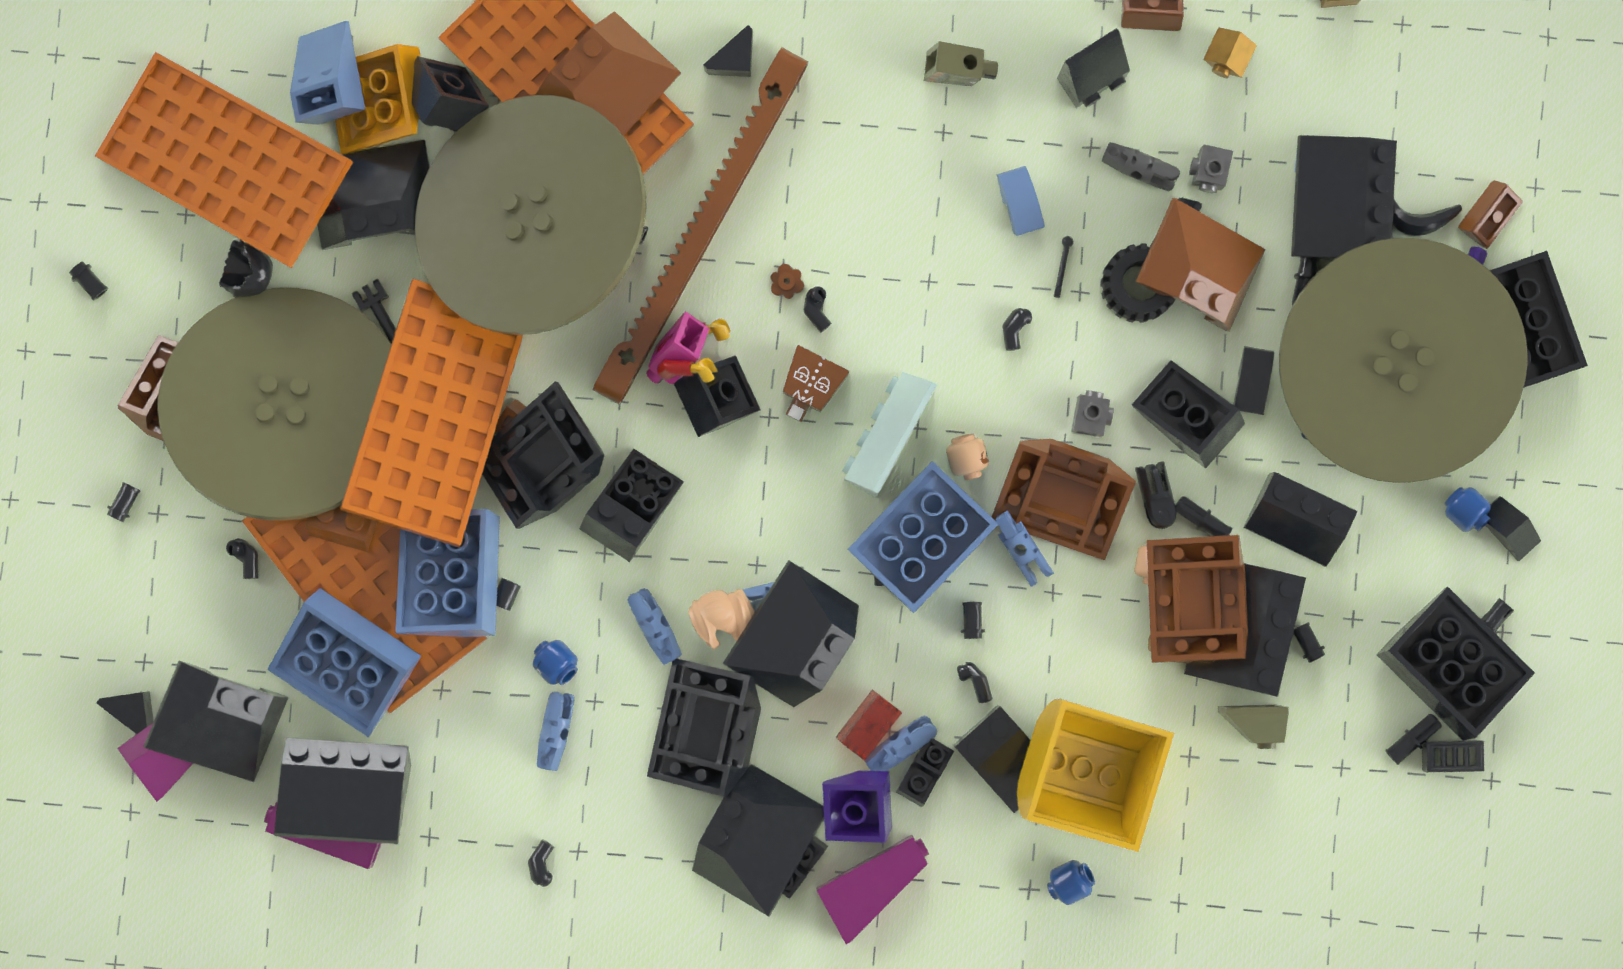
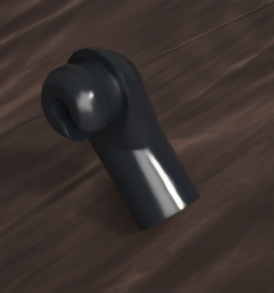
M815 286L809 289L806 294L803 311L818 331L822 333L832 323L822 312L827 296L826 291L820 286Z
M544 839L540 841L529 858L528 867L532 882L546 887L552 882L553 876L547 870L545 861L554 849V846Z

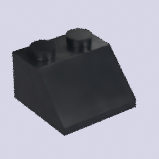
M417 56L414 63L412 105L418 113L420 121L425 125L444 127L456 132L476 115L488 109L489 104L466 67Z
M736 355L714 363L717 372H712L714 380L710 382H703L699 374L694 373L693 376H683L674 383L698 437L717 431L761 410Z

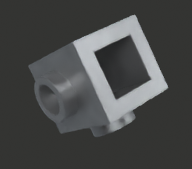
M1204 144L1199 150L1198 158L1193 157L1190 165L1189 175L1194 176L1192 184L1198 185L1200 191L1207 193H1216L1217 190L1221 191L1227 183L1233 151Z
M1086 390L1085 395L1080 394L1077 396L1071 432L1095 437L1104 436L1105 426H1111L1114 408L1109 407L1110 400L1103 398L1104 393Z

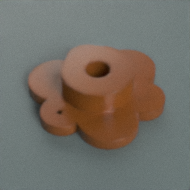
M788 264L780 265L778 272H773L770 276L771 281L774 282L771 285V291L776 296L783 295L786 299H791L794 293H800L804 289V283L800 279L801 271L798 269L792 270V267ZM789 279L790 282L785 284L784 280Z

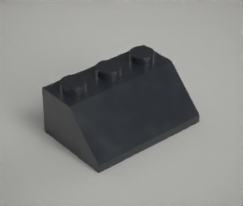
M1272 472L1268 474L1243 528L1327 567L1345 540L1358 511L1277 472Z

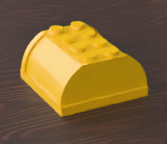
M1058 698L1051 701L1036 721L1018 780L1017 802L1022 818L1139 852L1174 733Z

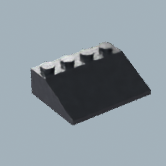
M1298 136L1291 257L1332 261L1345 252L1361 245L1392 238L1397 141L1371 137Z
M1548 251L1489 270L1509 293L1523 324L1527 345V372L1524 388L1588 366Z
M1244 563L1248 625L1245 659L1192 661L1186 664L1184 674L1278 697L1306 577Z
M1448 586L1405 624L1376 654L1463 741L1477 738L1535 674Z
M286 738L280 769L274 835L280 837L398 844L411 770L409 746Z

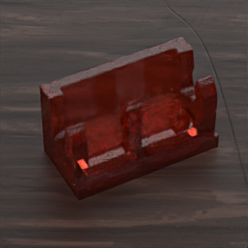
M872 689L837 734L836 738L865 761L902 712Z

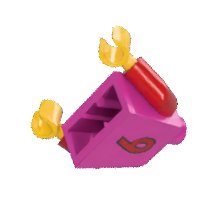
M685 311L655 347L648 365L649 369L646 371L647 377L657 384L662 380L669 384H674L681 376H693L694 373H698L703 382L714 380L712 372H717L713 361L710 358H703L698 362L697 360L708 334L713 333L716 341H723L730 337L729 333L731 330L728 323L724 319H717L710 325H707L706 322L701 323Z

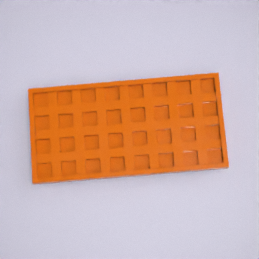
M476 0L438 38L501 102L519 97L535 95L550 71L595 24L571 0ZM664 93L624 135L635 152L643 175L694 126V123Z
M157 52L152 56L95 154V157L290 268L293 267L353 163L345 156Z
M413 278L406 295L340 510L459 547L463 539L523 335L493 332L467 321L451 310L439 298L430 284Z
M246 517L242 520L304 602L321 588L421 655L408 680L387 711L389 713L395 711L488 639L486 636L454 637L395 633L400 543L399 528L378 522L368 552L310 536L305 525L307 518L279 521Z

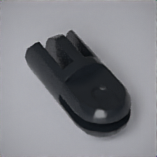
M1158 462L1156 466L1148 464L1145 466V469L1142 466L1135 467L1149 523L1158 529L1170 527L1176 520L1177 511L1165 462Z

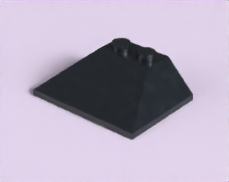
M425 139L342 154L353 163L317 224L322 250L352 245V241L409 231L411 234H415L417 202L422 184L430 168Z
M555 381L493 436L482 475L515 528L520 529L557 512L595 479L600 473L605 454L559 382Z
M788 560L722 664L737 673L753 676L756 685L795 707L823 690L855 640L859 605Z
M678 658L673 660L647 777L727 797L749 767L761 713V705L753 676Z
M179 660L143 747L254 782L289 697L261 687L258 690L216 676L207 669Z
M751 764L728 796L722 799L698 842L692 871L770 917L824 820V806Z

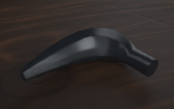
M1394 199L1392 223L1398 231L1406 235H1426L1437 231L1449 223L1462 211V207L1458 204L1428 214L1418 215L1404 211Z

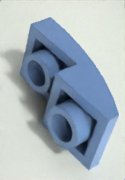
M1022 166L996 174L1002 201L1007 205L1013 234L1019 236L1044 228L1040 205L1027 167Z

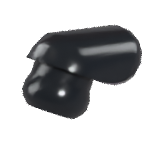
M1017 308L1011 312L1003 323L1002 329L1006 351L1021 349L1018 332L1024 325L1031 323L1032 313L1030 310Z
M243 539L230 540L226 545V551L230 556L236 557L243 563V579H259L257 550Z
M965 662V665H959L957 667L959 679L961 681L971 679L978 702L987 703L991 701L993 697L984 673L972 662Z

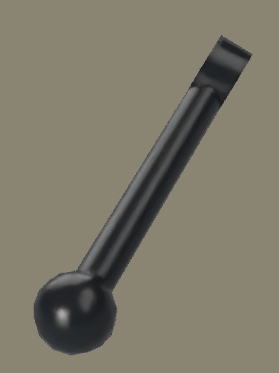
M1065 236L1062 239L1064 247L1053 296L1056 298H1060L1069 248L1074 243L1073 238L1070 236Z

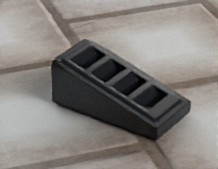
M1483 740L1425 741L1422 744L1423 772L1484 771ZM1458 747H1463V765H1458ZM1469 747H1475V765H1470ZM1435 748H1440V765H1435ZM1447 748H1452V765H1447Z

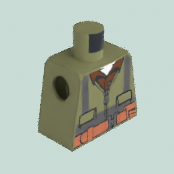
M939 41L927 51L924 81L973 86L981 78L995 80L998 72V62L984 60L983 49Z

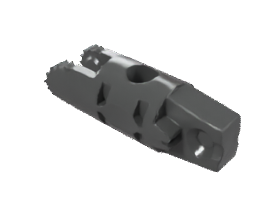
M1109 142L1102 157L1103 163L1117 171L1165 191H1172L1175 186V180L1180 175V170L1174 165L1136 149Z

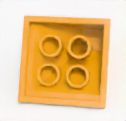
M395 44L356 57L365 110L335 119L341 155L417 134L419 115L412 105L415 59L417 56L421 57L419 47Z

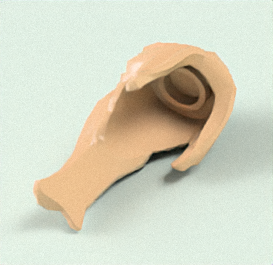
M737 589L728 594L723 590L711 591L702 595L698 600L692 601V605L688 610L695 631L712 649H716L720 645L716 639V630H722L731 634L735 641H737L755 613L742 589Z

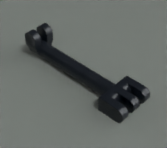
M377 278L372 281L375 289L378 291L377 293L373 294L367 284L362 287L367 296L365 300L362 299L361 294L357 290L351 294L362 312L371 308L389 342L392 344L396 328L381 301L389 296Z

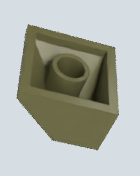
M1282 705L1218 706V713L1245 739L1251 743H1257V749H1275L1276 743L1285 742L1289 707Z

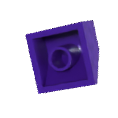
M859 770L823 781L825 841L886 843L892 829L889 771Z

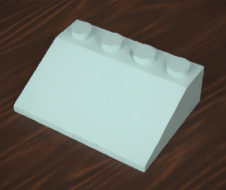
M902 372L899 378L893 376L885 391L890 394L885 405L879 402L871 417L876 421L871 431L864 429L856 444L861 447L857 457L855 458L850 455L842 472L847 474L844 479L845 481L877 497L937 386L936 383Z

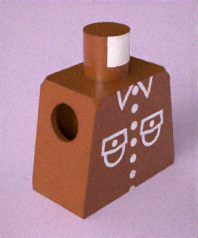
M798 345L783 388V394L793 398L786 415L802 422L809 407L821 413L848 377L849 370Z

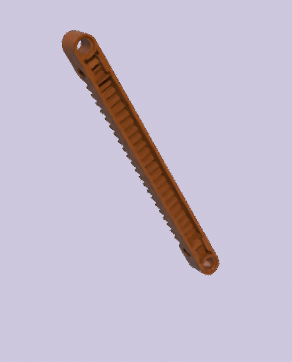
M783 47L778 51L760 83L759 98L762 105L752 106L751 111L754 117L747 116L745 120L748 127H740V135L743 138H734V145L737 149L729 148L728 154L731 159L723 158L722 160L723 167L726 170L717 169L716 171L720 181L711 180L710 184L714 191L706 190L704 192L708 202L700 201L698 203L703 212H693V217L697 223H687L691 233L681 234L685 244L676 243L675 247L679 255L670 254L669 258L673 265H664L663 267L668 275H659L657 277L662 286H652L651 289L656 297H646L650 308H640L641 313L645 317L643 319H634L638 329L629 328L628 332L633 337L632 340L619 343L613 349L594 384L593 391L619 405L625 398L801 80L809 61ZM775 88H778L780 98L775 96L772 100L769 99L767 91H774ZM630 350L633 351L632 356L635 358V361L633 363L627 362L626 365H623L624 360L620 357L621 354H628Z

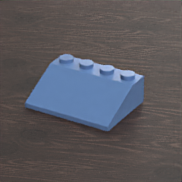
M931 461L847 550L912 613H915L999 524Z
M471 509L459 547L400 529L395 633L454 637L495 636L500 516L488 509Z
M319 588L302 605L267 670L369 737L408 680L421 655Z

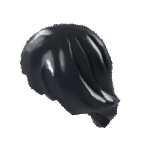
M241 239L239 241H232L219 286L224 287L226 291L233 294V297H250L262 293L267 289L272 277L273 263L270 257Z

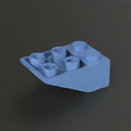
M343 21L299 37L290 89L295 123L320 125L365 110L349 21Z

